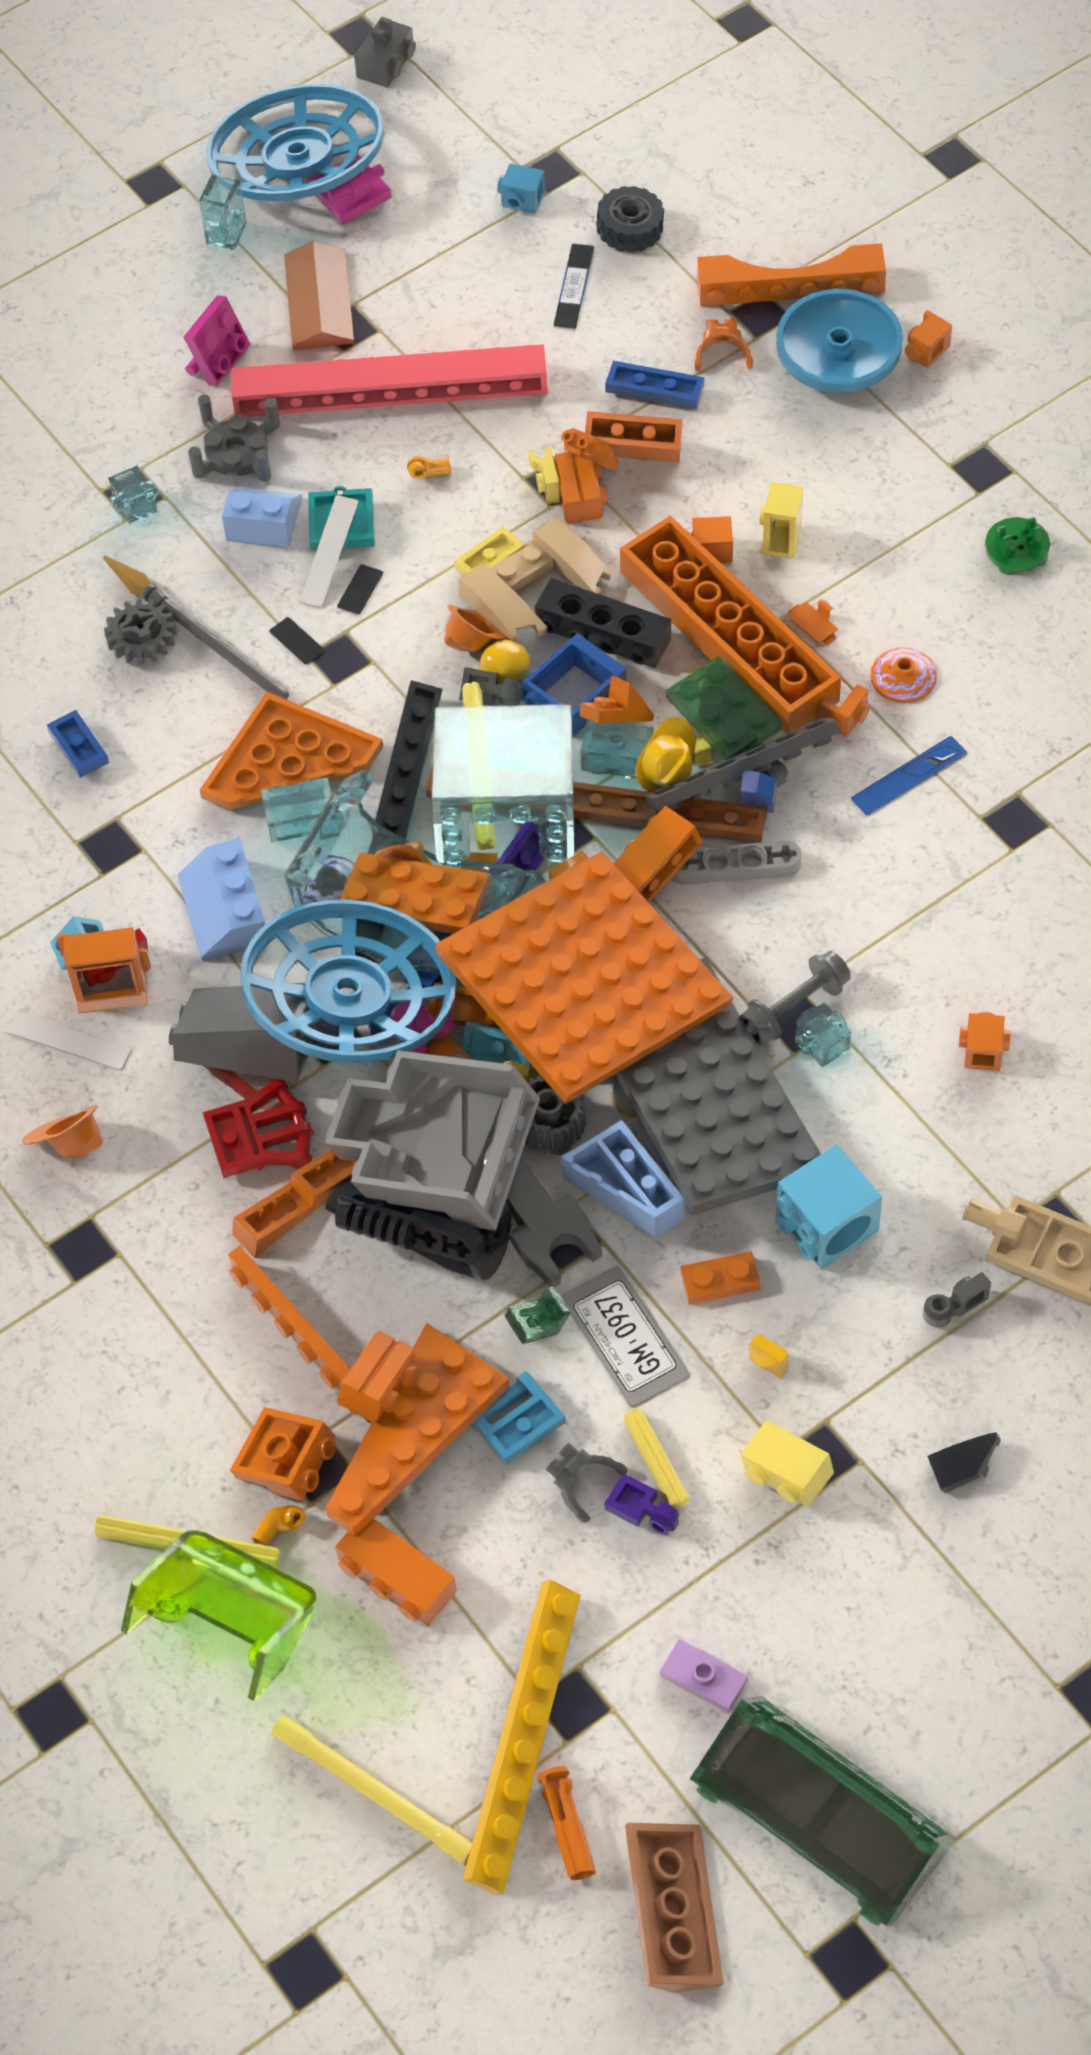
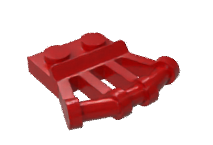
M274 1079L248 1099L202 1112L223 1179L257 1168L258 1171H261L267 1165H285L300 1169L313 1159V1156L310 1154V1143L314 1130L312 1124L306 1120V1106L304 1102L298 1101L288 1090V1084L284 1080ZM271 1099H278L282 1103L281 1106L252 1114ZM288 1119L292 1121L293 1125L259 1135L257 1128ZM296 1140L295 1151L264 1150Z

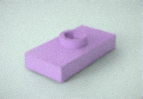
M681 1639L678 1640L660 1670L661 1677L726 1713L730 1712L748 1681L747 1675Z

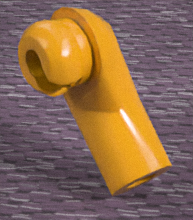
M415 456L409 460L407 470L409 475L415 479L451 474L450 459L431 460Z
M296 1505L270 1509L251 1536V1539L256 1544L268 1546L276 1533L298 1529L306 1519L304 1510Z

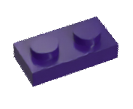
M533 821L525 822L489 873L511 896L519 895L554 844Z

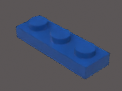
M614 360L605 382V392L694 409H697L704 389V377Z

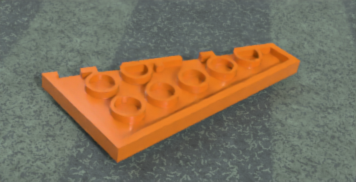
M428 1323L424 1326L413 1346L416 1351L413 1365L417 1366L414 1378L408 1387L401 1384L397 1390L400 1395L391 1413L383 1411L377 1422L371 1423L325 1508L327 1517L354 1537L510 1387L508 1377Z

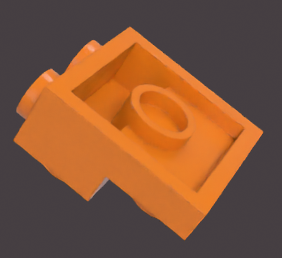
M264 1407L233 1463L230 1472L237 1479L266 1486L272 1494L303 1501L307 1492H313L318 1486V1471L324 1459L329 1460L333 1457L336 1451V1436L324 1421Z

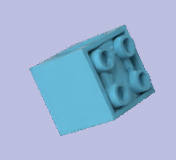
M837 1144L778 1182L776 1222L785 1234L788 1235L790 1233L795 1238L804 1258L808 1261L813 1260L820 1269L879 1231L882 1196Z

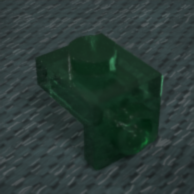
M551 1285L545 1287L539 1299L509 1307L504 1317L523 1345L558 1335L570 1315V1310L565 1300L561 1298L555 1287Z

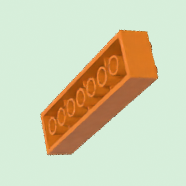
M671 515L620 548V573L665 617L670 618L671 623L722 672H726L729 679H733L738 686L747 691L752 701L786 734L802 728L818 717L819 704L822 700H826L834 705L840 702L841 677Z

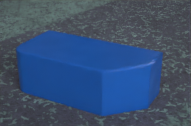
M744 770L741 785L742 804L767 807V813H773L777 794L776 778L761 772Z

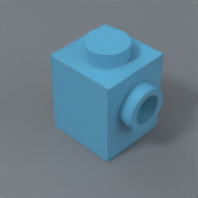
M509 164L505 175H500L497 185V192L501 193L502 207L536 214L545 194L544 170Z

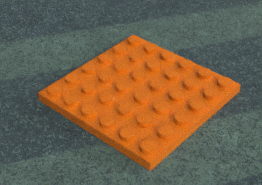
M602 851L436 943L435 953L565 1104L729 1007L734 998Z

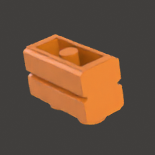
M571 452L555 454L553 456L554 465L559 480L560 502L565 522L568 524L581 522L583 519L586 521L601 519L603 516L602 505L608 504L605 485L599 486L598 480H602L601 465L576 454H571Z
M376 1331L341 1382L337 1398L338 1404L352 1412L357 1411L360 1416L373 1423L377 1422L383 1411L391 1413L400 1395L397 1390L401 1384L408 1387L417 1371V1366L413 1365L416 1354L414 1348L401 1341L396 1342L393 1337L381 1331Z

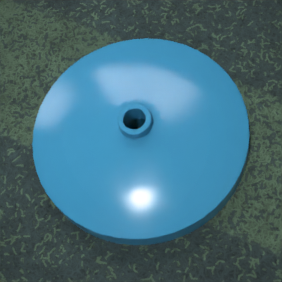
M830 289L809 294L796 301L787 309L777 328L776 346L780 362L796 380L817 390L846 393L871 387L885 379L894 370L902 353L903 332L895 313L879 299L855 290Z

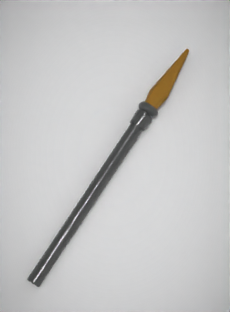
M106 555L103 556V560L132 594L141 596L146 602H149L151 599L154 600L156 608L164 604L167 613L171 612L176 622L266 692L287 700L289 697L288 691L170 601L169 597L159 590L155 584H151L145 573Z

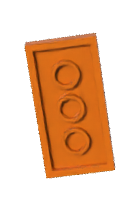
M359 853L339 900L372 902L390 907L415 919L428 930L454 934L476 921L490 887L491 878L489 873L391 857L377 860L375 855Z

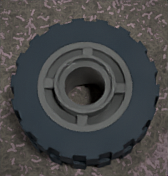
M620 186L618 189L610 190L608 194L605 193L602 196V200L598 203L596 226L600 239L606 242L607 246L622 252L644 251L648 247L651 248L655 245L656 241L660 240L663 233V203L657 198L656 194L649 192L648 189L638 188V186Z

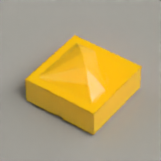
M756 1334L750 1342L749 1359L757 1366L781 1379L788 1369V1351L761 1334Z

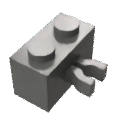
M381 16L354 55L356 78L388 88L393 79L400 75L402 66L407 59L414 55L416 42L413 40L412 27Z

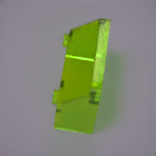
M190 1530L180 1535L131 1583L121 1631L128 1634L147 1614L163 1623H172L182 1620L189 1612L253 1645L249 1649L247 1657L248 1664L254 1670L247 1698L255 1701L284 1670L313 1613L316 1593L309 1585L206 1532Z

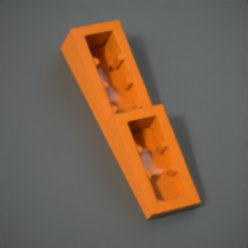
M332 1150L327 1151L293 1172L290 1183L236 1215L233 1220L232 1235L254 1258L323 1205L328 1200L332 1191L352 1176V1169L357 1161L339 1159Z

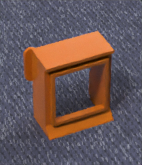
M134 927L77 935L62 933L57 936L60 953L65 958V968H67L75 994L78 1014L148 1005L145 971L151 969V963L147 950L138 947ZM129 965L135 988L84 995L83 978L80 971Z

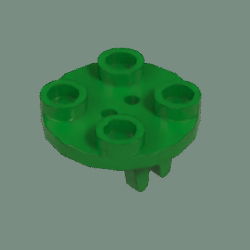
M1013 517L1005 518L990 528L985 540V549L987 556L998 566L999 571L1003 574L1011 575L1015 572L1030 571L1044 565L1048 560L1051 543L1048 533L1040 524L1036 523L1035 517L1028 519Z

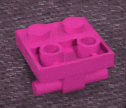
M358 154L353 163L348 168L352 167L356 162H358L361 159V157ZM380 164L372 168L368 165L357 176L344 184L315 195L341 225L392 198L391 189L380 178L385 175V171ZM319 174L309 179L308 183L316 181L322 177H325L326 175Z
M217 295L184 335L183 338L193 355L185 370L191 376H195L201 370L208 385L218 386L251 345L226 296Z

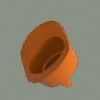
M452 604L448 605L451 615L445 627L446 635L444 642L446 645L459 651L476 653L481 651L494 638L510 640V638L477 611L459 608Z
M95 1104L76 1114L43 1124L25 1135L22 1143L24 1145H31L47 1141L64 1157H83L99 1148L103 1143L99 1127L93 1115L98 1106Z

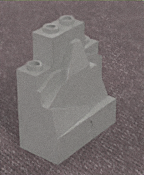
M397 1050L394 1061L388 1068L386 1083L354 1078L347 1079L344 1090L339 1095L338 1107L333 1121L327 1128L325 1144L339 1159L357 1161L352 1169L351 1183L366 1198L385 1200L388 1204L446 1212L453 1221L471 1227L496 1230L540 1097L513 1065Z

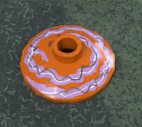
M895 648L885 651L876 658L871 667V682L875 690L885 699L897 703H912L923 699L932 692L937 681V669L932 660L923 652L912 648Z

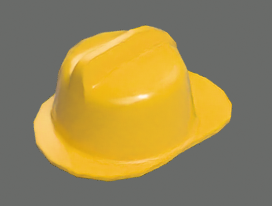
M676 717L663 721L641 752L636 763L635 772L638 783L646 791L654 792L689 777L692 771V757L695 752L696 738L693 728L687 721Z

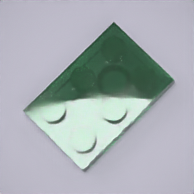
M720 656L666 689V698L724 761L751 750L781 730L782 722Z

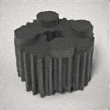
M537 1075L535 1080L531 1077L528 1084L540 1097L525 1145H529L530 1149L535 1147L536 1152L543 1150L545 1154L548 1151L556 1155L567 1153L570 1151L571 1146L576 1144L575 1139L580 1140V1134L584 1133V1127L586 1126L584 1095L581 1094L565 1104L543 1077Z

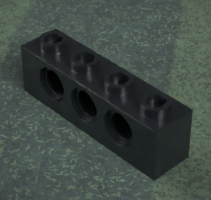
M550 578L534 606L535 614L547 626V633H555L570 639L578 633L605 653L628 658L640 665L645 664L656 668L671 641L670 618L554 578Z

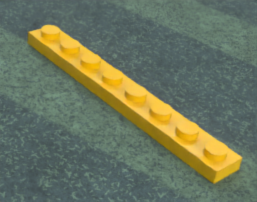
M552 1580L541 1583L463 1876L464 1881L494 1895L503 1894L581 1597L580 1594Z

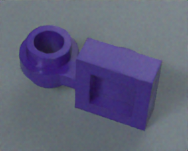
M626 1474L622 1475L604 1503L606 1511L637 1527L645 1515L649 1516L648 1524L650 1527L662 1535H668L670 1531H675L679 1525L678 1518L680 1514L673 1506L663 1502L659 1506L653 1504L657 1498L656 1489Z

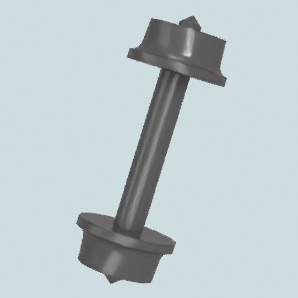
M829 950L821 956L813 955L809 958L808 964L813 976L770 1008L757 999H753L748 1003V1009L739 1018L745 1023L746 1030L750 1032L756 1044L761 1045L769 1039L775 1041L779 1039L782 1031L777 1019L822 987L832 996H837L842 992L843 985L851 979V973L847 964L837 953Z

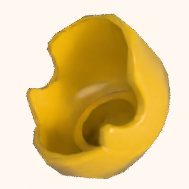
M508 639L499 640L485 648L480 659L479 670L499 673L498 685L503 684L504 678L525 680L528 676L527 673H529L531 658L526 649L516 641Z

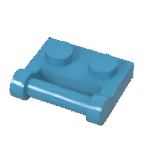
M527 1371L516 1377L517 1382L510 1386L471 1424V1427L483 1437L505 1465L566 1423L565 1415ZM523 1395L530 1396L527 1401L493 1425L488 1422V1420Z

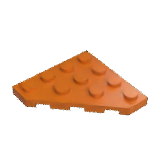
M266 692L199 790L201 798L232 810L368 772L384 747L383 739Z

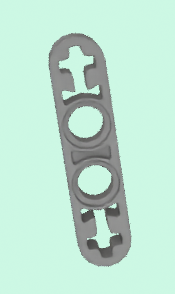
M791 841L698 848L686 861L687 870L681 871L680 868L671 879L678 884H697L790 876L799 871L802 852L800 847ZM768 855H771L772 864H767ZM782 855H788L790 862H784ZM747 856H756L761 860V863L758 866L749 867L742 861ZM718 858L724 860L727 865L723 869L715 870L708 863ZM698 861H702V870H698Z

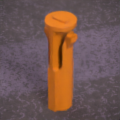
M566 1766L553 1767L541 1772L537 1776V1780L545 1788L541 1794L549 1805L554 1823L553 1827L567 1875L570 1880L591 1877L596 1874V1869L572 1795L573 1782L572 1779L567 1778L570 1774L569 1769Z

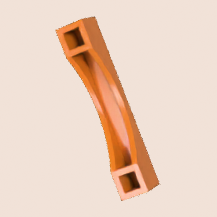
M882 243L851 245L842 253L826 261L798 268L761 267L740 261L730 255L697 257V283L700 306L801 299L809 294L830 289H849L866 294L885 292L886 265Z

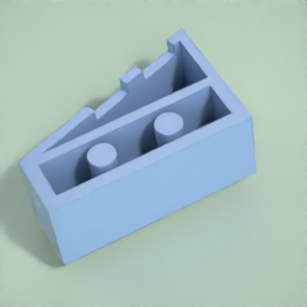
M622 1120L562 1157L564 1179L654 1238L685 1220V1200Z

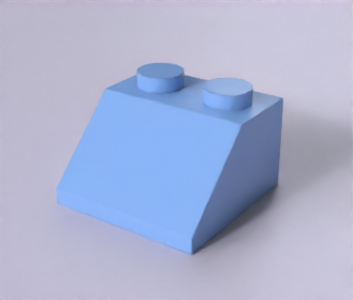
M244 487L230 490L222 514L226 541L289 548L302 501V494Z

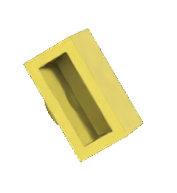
M771 482L766 505H762L759 525H764L763 554L795 559L802 529L803 487Z
M767 1420L740 1454L745 1474L752 1482L760 1486L766 1484L774 1488L786 1501L791 1503L797 1501L808 1508L834 1474L829 1453Z

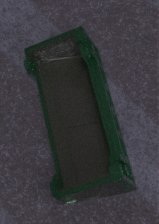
M763 1696L742 1698L689 1778L698 1785L696 1791L702 1797L715 1804L718 1800L729 1801L856 1896L858 1904L862 1907L859 1913L877 1926H880L881 1923L888 1926L896 1922L956 1840L945 1829Z

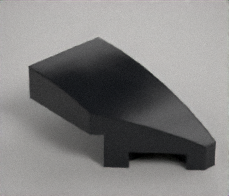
M994 1432L978 1436L928 1455L927 1457L940 1490L947 1493L978 1479L980 1475L986 1477L989 1470L987 1465L995 1446H999L1001 1442L999 1434Z

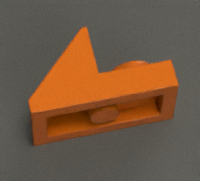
M611 676L609 698L596 697L594 702L580 703L579 716L597 724L653 721L654 719L653 712L633 685L615 676Z

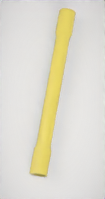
M286 1715L279 1718L272 1729V1736L297 1753L307 1756L432 1841L438 1849L463 1866L467 1865L472 1846L471 1840L450 1826L443 1825L316 1739L310 1731Z

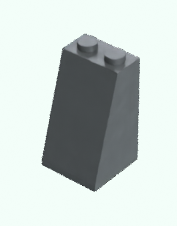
M241 986L193 989L188 1002H183L181 1005L177 1025L173 1024L169 1032L168 1041L169 1045H173L174 1061L297 1083L308 1058V1055L296 1051L272 1037L256 1022L247 1008ZM252 986L254 1001L261 1012L274 1025L285 1022L286 1020L277 1009L273 992ZM284 995L288 1007L296 1017L310 1010L305 1002V998ZM316 1023L309 1027L316 1030ZM299 1031L289 1034L308 1044L313 1045L315 1039Z

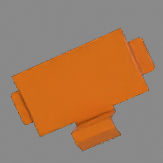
M821 599L818 601L817 610L805 601L802 605L797 604L788 611L787 617L818 643L823 641L826 645H829L837 639L834 632L838 628L829 621L830 611L835 608L826 600Z

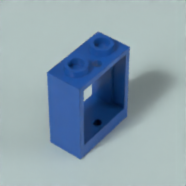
M578 633L523 681L526 705L532 711L540 712L548 718L556 729L564 730L572 737L585 727L590 720L579 716L580 705L573 711H570L548 695L546 691L575 665L602 684L582 703L594 702L596 697L609 698L611 676L627 681V672L624 666Z

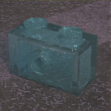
M211 174L199 199L206 244L235 250L247 225L241 182L237 179Z
M587 719L580 750L581 771H589L593 774L620 775L629 779L637 778L635 772L636 763L641 752L652 737L654 727L628 723L597 724Z
M328 778L310 779L303 783L287 786L279 785L271 789L261 790L271 843L338 830Z

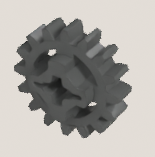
M141 598L137 599L136 605L133 606L126 601L124 602V610L114 608L115 617L106 618L108 627L104 628L108 649L109 651L114 650L117 659L125 655L126 663L128 664L134 658L138 659L140 665H143L145 658L148 657L155 662L157 661V653L166 655L168 654L166 645L174 646L175 644L173 636L177 635L173 614L171 612L167 613L164 604L156 608L155 601L152 599L147 605L142 603Z

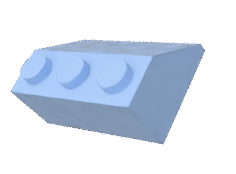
M239 838L206 847L178 874L202 961L246 950L251 939L265 925Z

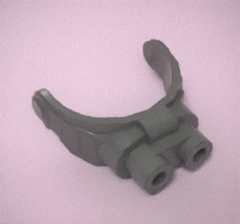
M568 1442L559 1452L562 1456L560 1461L555 1458L547 1466L546 1471L555 1478L553 1483L561 1490L565 1505L581 1522L586 1523L591 1518L578 1505L573 1494V1480L578 1469L585 1464L597 1463L613 1468L621 1476L627 1474L628 1469L625 1465L610 1457L590 1455L584 1449L578 1451Z

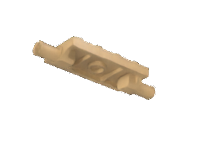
M1016 1195L1010 1207L1007 1209L1002 1208L1001 1211L974 1198L969 1200V1206H966L962 1219L992 1231V1235H994L993 1241L986 1253L985 1261L1091 1305V1226Z

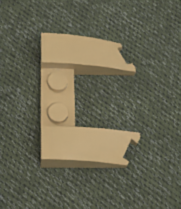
M558 517L533 531V541L498 564L489 568L483 563L459 578V597L513 641H517V629L532 627L538 637L547 634V626L516 592L551 569L555 568L578 587L602 595V589L596 586L600 578L602 577L608 581L611 579V572L598 556Z

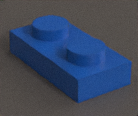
M77 710L47 724L49 734L79 778L109 763L107 754Z

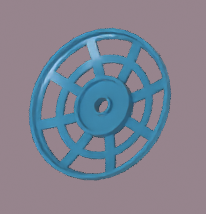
M305 84L285 87L253 98L224 117L215 127L208 140L206 159L212 177L220 186L233 194L259 201L301 199L338 187L364 170L377 156L383 144L384 124L378 107L365 95L347 87L331 84ZM306 100H331L348 104V106L339 117L324 113H307ZM294 102V115L277 119L263 127H260L250 119L270 108ZM358 110L369 117L376 132L359 139L356 129L349 123ZM307 123H323L330 126L324 131L317 127L307 126ZM294 125L293 128L283 130L274 136L270 134L278 129ZM242 126L251 134L242 143L237 155L219 153L227 137L237 127ZM342 130L349 137L350 143L333 147L332 138ZM258 141L265 144L262 148V156H248L250 150ZM372 144L367 153L352 167L348 168L355 160L359 149ZM349 153L346 160L338 168L329 165L333 157ZM218 163L236 165L239 175L245 182L234 184L221 176ZM246 166H264L267 173L254 178L247 171ZM319 173L326 175L316 181L303 184V178ZM277 178L290 180V186H274L267 183Z
M326 900L292 908L274 917L256 933L243 956L241 989L247 1008L256 1022L267 1033L284 1045L305 1055L323 1060L344 1063H368L393 1058L397 1050L410 1052L433 1037L448 1019L454 1005L456 976L435 953L436 943L440 942V940L424 925L410 916L390 907L372 902ZM342 918V935L320 937L302 945L289 931V929L314 920ZM356 919L387 925L404 933L409 938L394 950L390 946L376 940L356 936ZM277 937L290 953L279 963L274 979L254 974L253 968L259 955ZM420 946L429 953L436 963L443 979V985L422 988L416 970L407 960ZM341 947V955L328 957L319 962L311 955V953L322 949ZM355 948L374 952L386 959L377 965L366 958L355 956ZM297 962L308 971L305 985L284 982L288 972ZM398 967L406 977L410 989L391 990L390 980L387 975ZM252 986L273 992L275 1004L286 1020L285 1022L274 1025L261 1012L254 1001ZM351 988L355 992L347 994L341 992L340 989ZM284 995L305 998V1002L310 1010L296 1017L288 1007ZM444 997L441 1011L432 1025L421 1034L407 1028L416 1018L422 1001ZM411 1002L407 1013L398 1023L384 1015L389 1003ZM323 1020L339 1026V1037L321 1033L309 1026ZM373 1023L384 1030V1032L372 1036L354 1038V1027ZM299 1031L317 1041L338 1045L339 1050L308 1044L289 1034ZM394 1036L406 1041L384 1049L354 1051L356 1046L377 1044Z

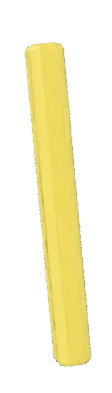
M99 1515L94 1527L95 1535L100 1538L258 1568L275 1570L280 1561V1551L277 1547L107 1515Z

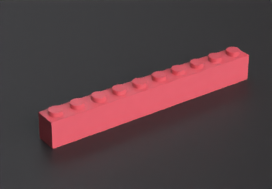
M544 344L231 368V391L234 413L244 417L265 416L264 401L267 398L276 399L279 414L548 394Z

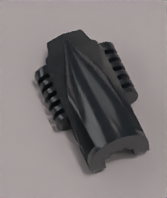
M352 1176L338 1185L326 1201L325 1209L335 1215L337 1228L353 1231L358 1235L364 1234L368 1238H376L378 1241L388 1242L393 1246L399 1245L406 1250L410 1249L451 1271L479 1280H488L495 1274L502 1263L509 1242L507 1234L511 1228L510 1208L506 1201L496 1230L471 1227L453 1221L446 1212L388 1204L385 1200L366 1198L351 1183ZM489 1231L495 1233L491 1238V1246L487 1244Z

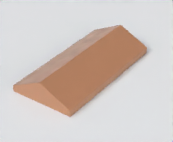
M311 241L284 254L293 350L354 344L345 248Z
M627 1823L625 1831L647 1986L674 1993L720 1987L724 1983L700 1824Z

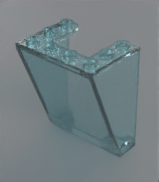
M571 705L435 708L432 808L437 863L454 865L469 858L471 854L469 823H526L528 821H539L540 854L552 862H562L574 855Z

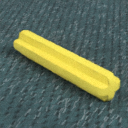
M639 1408L624 1415V1423L667 1504L673 1506L676 1510L685 1507L689 1503V1497L645 1414Z

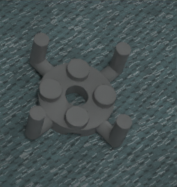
M208 395L199 396L198 404L202 424L210 432L204 436L205 461L202 460L199 447L194 446L188 450L193 476L199 479L213 470L227 475V472H237L238 476L253 472L261 481H269L271 479L266 436L280 426L276 399L267 398L264 401L267 421L258 426L241 415H235L228 421L219 423L213 416L210 397ZM233 445L244 446L241 450L238 451L234 449L229 450V448Z

